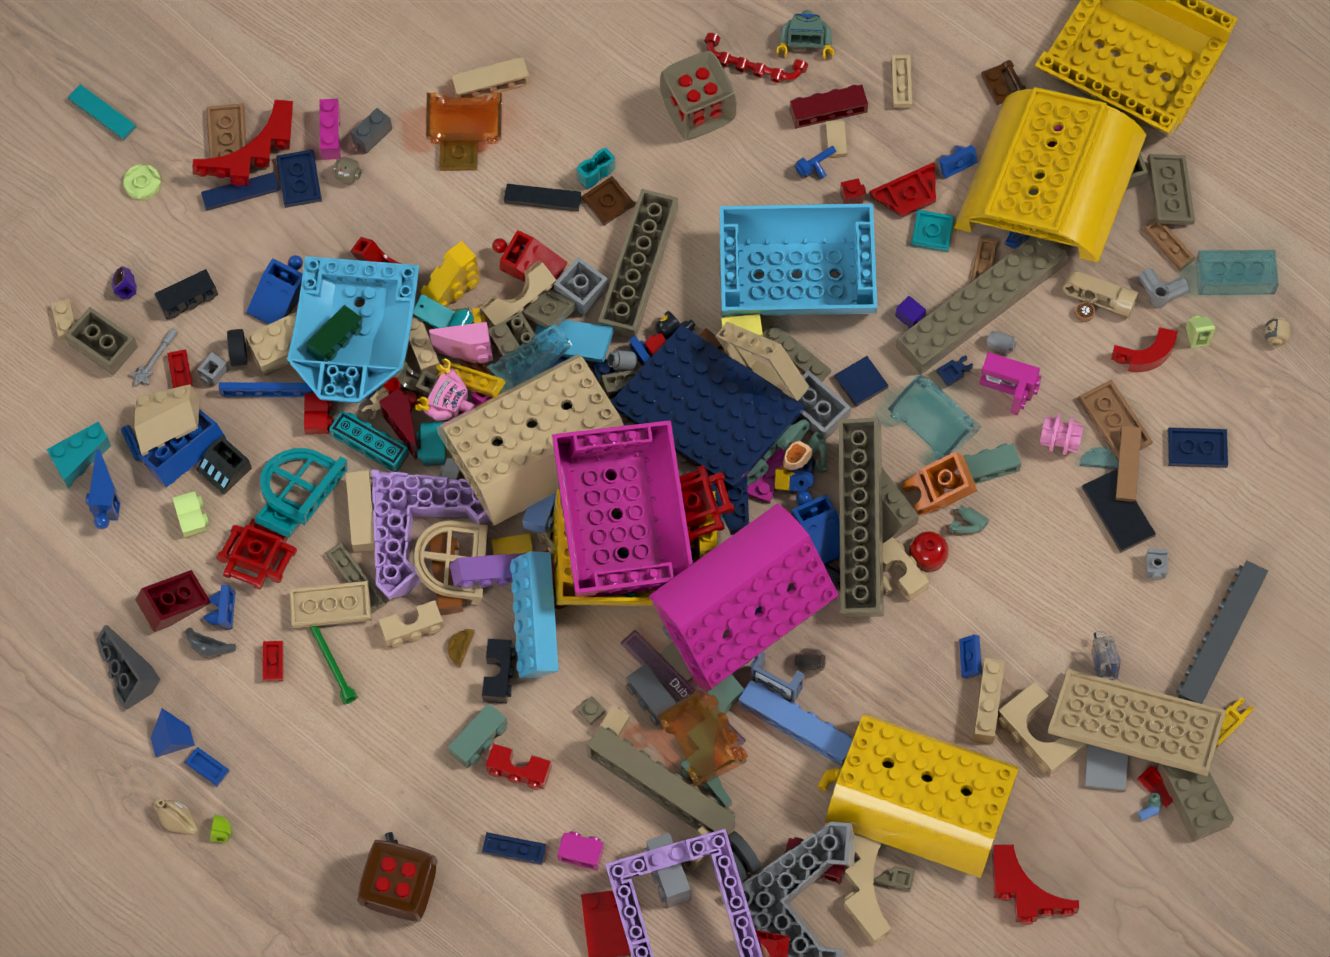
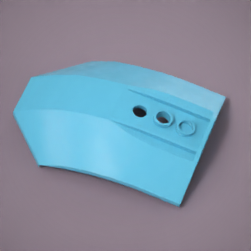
M305 256L297 315L286 359L320 400L360 403L403 369L413 319L419 265ZM358 299L365 300V304L362 307H356L355 302ZM343 305H346L362 317L361 332L357 336L354 335L350 339L349 344L344 349L341 348L332 361H317L306 352L307 342Z

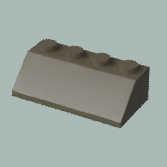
M882 468L883 542L885 543L893 537L895 539L917 525L919 515Z

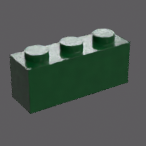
M343 305L307 342L306 352L317 361H332L336 357L337 352L341 348L344 349L349 344L350 339L361 332L362 317L346 305Z

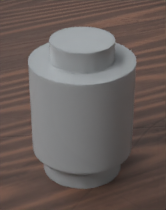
M991 331L986 345L990 346L992 350L1008 355L1010 352L1013 353L1017 342L1014 341V336L999 331Z
M615 350L608 355V365L614 370L630 371L638 363V358L632 351Z

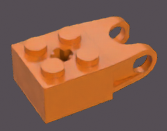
M956 451L921 468V471L910 477L901 486L905 492L921 490V499L913 506L918 515L944 508L977 491L964 456Z

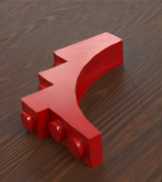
M274 100L273 110L267 124L260 134L246 146L220 157L193 159V175L200 177L216 176L217 178L230 177V184L249 186L251 166L257 168L269 167L271 148L278 150L290 149L293 101Z

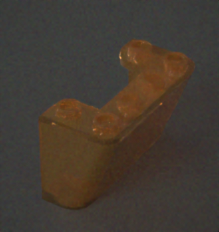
M697 690L659 714L658 718L665 731L669 734H674L690 764L686 770L695 786L700 787L746 763L748 755L745 749L739 746L737 742L738 736L735 731L729 728L727 716L717 706L719 701L716 696Z

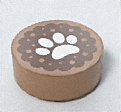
M1089 302L1079 303L1075 310L1077 319L1082 322L1092 320L1095 314V308Z

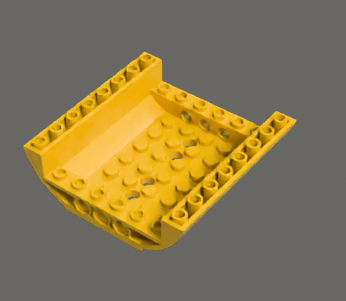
M1080 0L1048 53L1043 51L1035 64V68L1168 135H1172L1184 121L1213 73L1233 33L1238 18L1203 0ZM1101 43L1104 45V47L1098 49L1094 46V44ZM1117 51L1120 53V56L1114 57L1111 55V52ZM1149 67L1153 69L1154 72L1146 73L1144 71V68ZM1168 76L1170 80L1168 82H1164L1160 79V77Z
M1036 87L1034 89L1013 92L1005 98L955 222L954 229L972 233L975 223L1076 246L1079 249L1080 259L1099 263L1145 141L1146 133L1130 117L1104 102ZM1056 126L1063 127L1061 131L1053 130ZM1052 141L1057 142V145L1054 147L1047 146ZM1039 173L1045 174L1042 179L1035 178ZM1032 189L1039 191L1036 195L1029 194V191Z

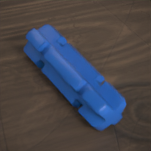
M126 425L121 428V432L134 459L139 461L138 456L141 454L138 441L131 426Z

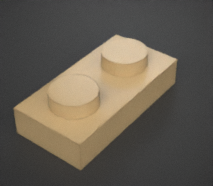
M70 299L51 303L60 340L66 338V333L76 323Z

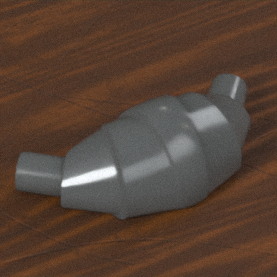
M192 628L185 630L191 648L202 657H216L217 655L236 651L235 644H226L225 642L194 632Z

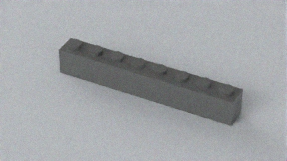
M1247 560L1244 566L1239 565L1235 574L1238 578L1235 583L1231 581L1227 589V593L1230 594L1227 599H1222L1218 607L1221 612L1219 616L1214 615L1210 623L1213 628L1211 632L1206 631L1201 641L1205 644L1202 649H1197L1193 657L1196 662L1194 666L1189 665L1185 676L1188 678L1185 683L1181 681L1176 691L1179 693L1178 698L1200 704L1203 703L1268 570Z

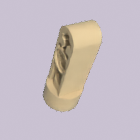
M1079 271L1070 272L1063 286L1064 292L1069 296L1111 310L1130 318L1139 294V292L1120 287Z

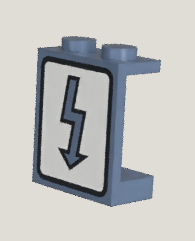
M761 652L759 657L756 656L750 666L752 667L750 672L752 674V681L755 683L756 681L761 682L767 687V690L778 692L784 699L795 702L804 687L805 674L797 670L789 684L763 670L765 667L764 652Z

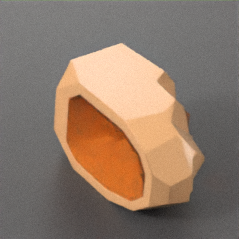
M801 441L793 442L785 453L783 460L784 468L792 471L802 468L812 457V448Z

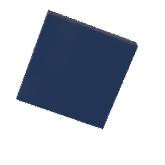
M868 356L835 374V379L856 407L886 390L889 386Z

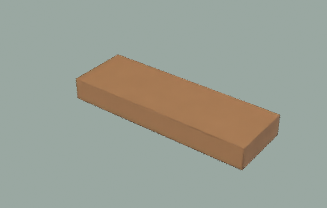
M1155 219L1144 227L1143 231L1180 271L1195 261L1196 257L1165 224H1156Z
M979 237L971 282L994 265L998 240Z

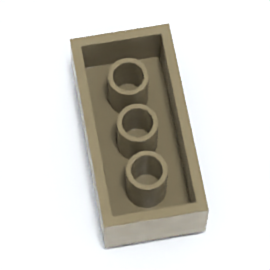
M1159 764L1157 770L1163 779V784L1170 797H1172L1173 804L1193 842L1230 827L1234 818L1210 772L1208 776Z

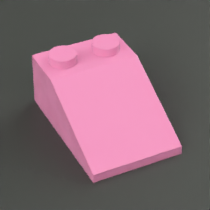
M487 322L429 330L432 346L436 353L471 363L484 364L488 361H493Z

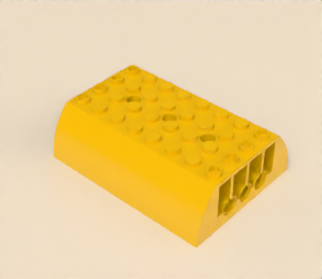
M864 713L836 782L825 823H852L853 833L981 878L1019 767ZM889 761L893 764V767L885 768L882 763ZM923 775H929L931 776L932 781L925 782L922 780L921 777ZM969 789L972 794L964 796L961 790Z

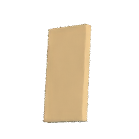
M369 581L289 589L292 629L372 620Z

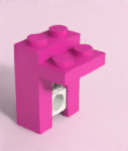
M988 352L982 367V377L980 378L979 385L1014 395L1010 413L1018 415L1020 409L1024 410L1026 401H1031L1033 394L1037 395L1042 376L1039 375L1040 368Z

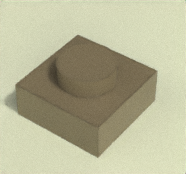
M593 696L577 708L579 714L590 725L606 713V710Z

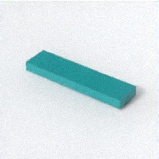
M81 84L68 96L72 103L123 140L136 129V125Z

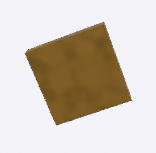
M440 134V171L477 170L478 134Z

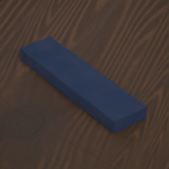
M272 172L250 178L249 186L228 184L202 191L201 194L206 211L274 193L279 191L275 174Z

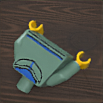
M804 10L802 14H794L792 20H789L782 26L779 40L781 45L776 49L778 57L780 51H785V58H787L788 50L786 44H788V46L818 48H823V45H825L822 54L823 59L825 60V53L827 52L831 54V59L833 58L834 50L830 46L832 45L831 29L824 21H821L820 15Z

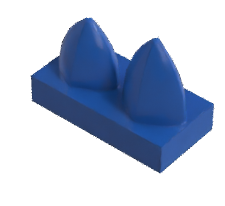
M955 145L954 154L950 156L941 155L939 158L941 173L945 179L978 163L976 149L972 145L968 147Z
M221 585V590L209 598V601L219 606V609L211 611L203 617L206 622L220 625L225 630L233 628L236 592L229 585Z

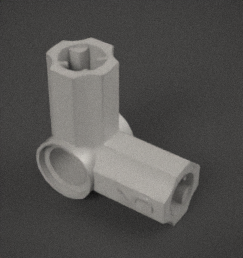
M1150 268L1138 275V279L1149 294L1150 302L1154 307H1164L1168 301L1189 292L1188 283L1185 278L1179 277L1163 284L1155 271Z

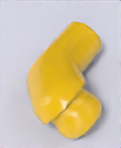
M841 768L826 770L817 788L825 792L830 783L838 780Z

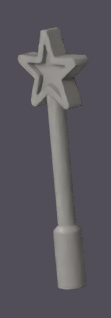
M171 328L164 338L162 345L145 369L141 365L138 372H131V376L136 378L134 383L136 387L142 382L148 386L150 385L147 378L153 375V372L149 370L166 346L177 335L178 332Z

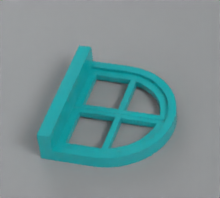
M294 448L280 452L272 457L262 470L260 477L262 496L271 508L305 526L347 472V459L340 456L336 461L318 451L306 448ZM307 460L296 476L279 467L288 461ZM312 462L330 470L317 487L300 478ZM273 473L290 482L278 498L270 486ZM294 485L312 493L299 510L282 501Z

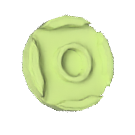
M139 164L131 167L125 173L123 186L127 194L133 199L147 200L159 192L161 177L158 171L151 165Z

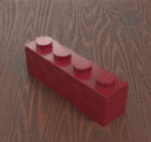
M862 84L851 85L844 89H833L822 94L815 93L804 98L797 97L790 101V113L795 129L868 112V101Z

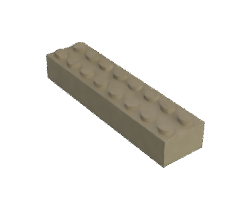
M641 189L598 320V325L613 327V335L628 339L634 336L637 337L677 214V197Z
M601 726L587 744L588 757L694 829L698 830L702 826L711 832L726 829L727 836L734 830L735 815H733L734 812L727 806L722 807L717 804V800L712 796L702 794L696 785L692 783L689 785L684 782L683 777L678 773L674 772L672 774L666 770L667 767L660 761L655 762L650 759V755L645 751L635 749L629 740L625 738L622 740L617 737V733L611 728L607 727L605 729Z

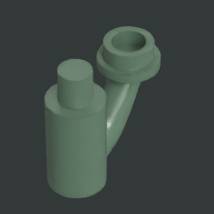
M815 432L806 444L812 448V456L818 450L820 451V460L815 461L814 469L819 473H823L828 470L826 464V438L823 434Z
M961 505L957 512L962 514V519L970 523L971 526H960L961 522L954 520L948 530L951 531L952 535L955 532L976 533L984 530L989 519L971 507L967 509Z

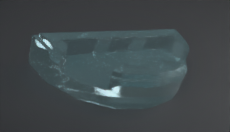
M1097 447L1090 449L1081 457L1079 466L1118 469V459L1110 453V450Z

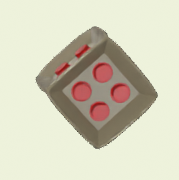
M712 51L701 52L668 66L661 72L660 91L664 104L684 139H693L727 125L735 118L737 102L732 84L718 58Z

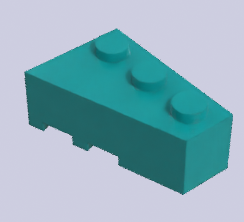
M98 421L46 450L69 489L73 485L72 483L80 475L82 476L86 472L85 470L94 462L96 450H100L103 455L111 447V444Z

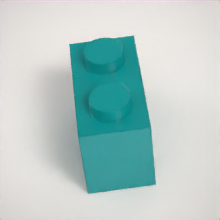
M444 421L420 423V430H417L418 442L421 441V448H417L418 459H422L423 466L442 465L446 462V446L437 431V427L443 424Z

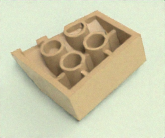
M191 385L136 397L134 428L142 456L149 454L148 450L156 446L158 448L164 446L165 442L172 438L178 439L198 429L200 398Z

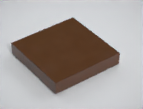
M613 176L582 196V200L604 226L635 206L634 201Z

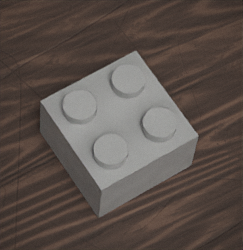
M580 257L554 283L555 292L576 302V310L583 315L609 289L608 278Z

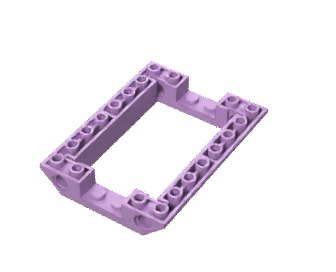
M726 829L689 838L605 864L632 957H654L631 878L706 855H710L739 957H763Z

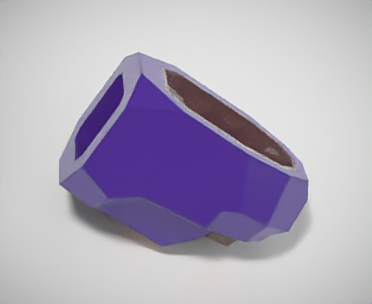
M124 266L118 268L112 278L113 291L122 299H130L137 292L134 275L129 268Z

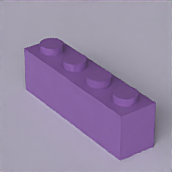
M525 553L457 558L450 563L454 587L462 586L463 589H467L474 585H480V587H488L492 584H498V586L507 585L513 582L510 571L511 560Z

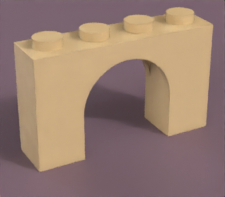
M1035 681L999 709L997 720L1003 728H1008L1015 742H1020L1024 746L1025 753L1038 762L1037 765L1040 770L1052 776L1087 748L1088 744L1063 737L1057 741L1046 743L1038 741L1029 733L1026 724L1027 719L1047 703L1048 695Z

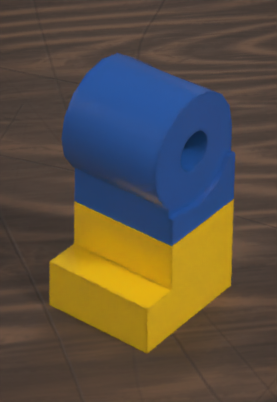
M784 466L775 470V489L802 492L814 485L815 479L810 472H803L801 474L791 473Z

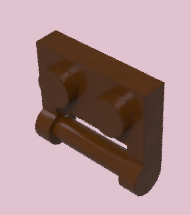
M1011 60L981 72V77L996 106L1002 104L1011 93L1026 89L1020 82ZM1007 71L1016 90L1011 91L1002 74L1003 72Z

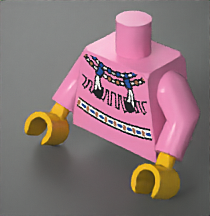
M442 359L445 367L437 364V369L445 371V374H441L429 397L417 399L422 405H415L416 410H424V413L436 421L453 419L459 415L460 411L466 412L475 406V404L467 401V387L453 368H450L451 363L448 359Z

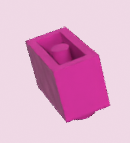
M564 832L557 854L558 861L598 871L604 843L597 837L589 836V838L581 837V834L577 832Z

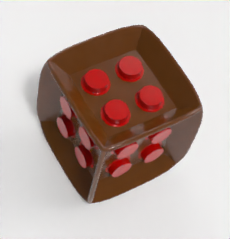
M374 840L361 877L357 902L359 905L376 912L420 922L426 910L435 879L436 865L438 864L436 856L398 843Z

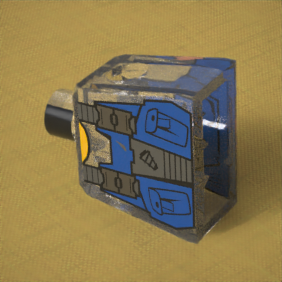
M1097 631L1093 634L1094 639L1091 651L1097 677L1116 680L1119 676L1121 659L1114 637L1106 636L1105 631Z

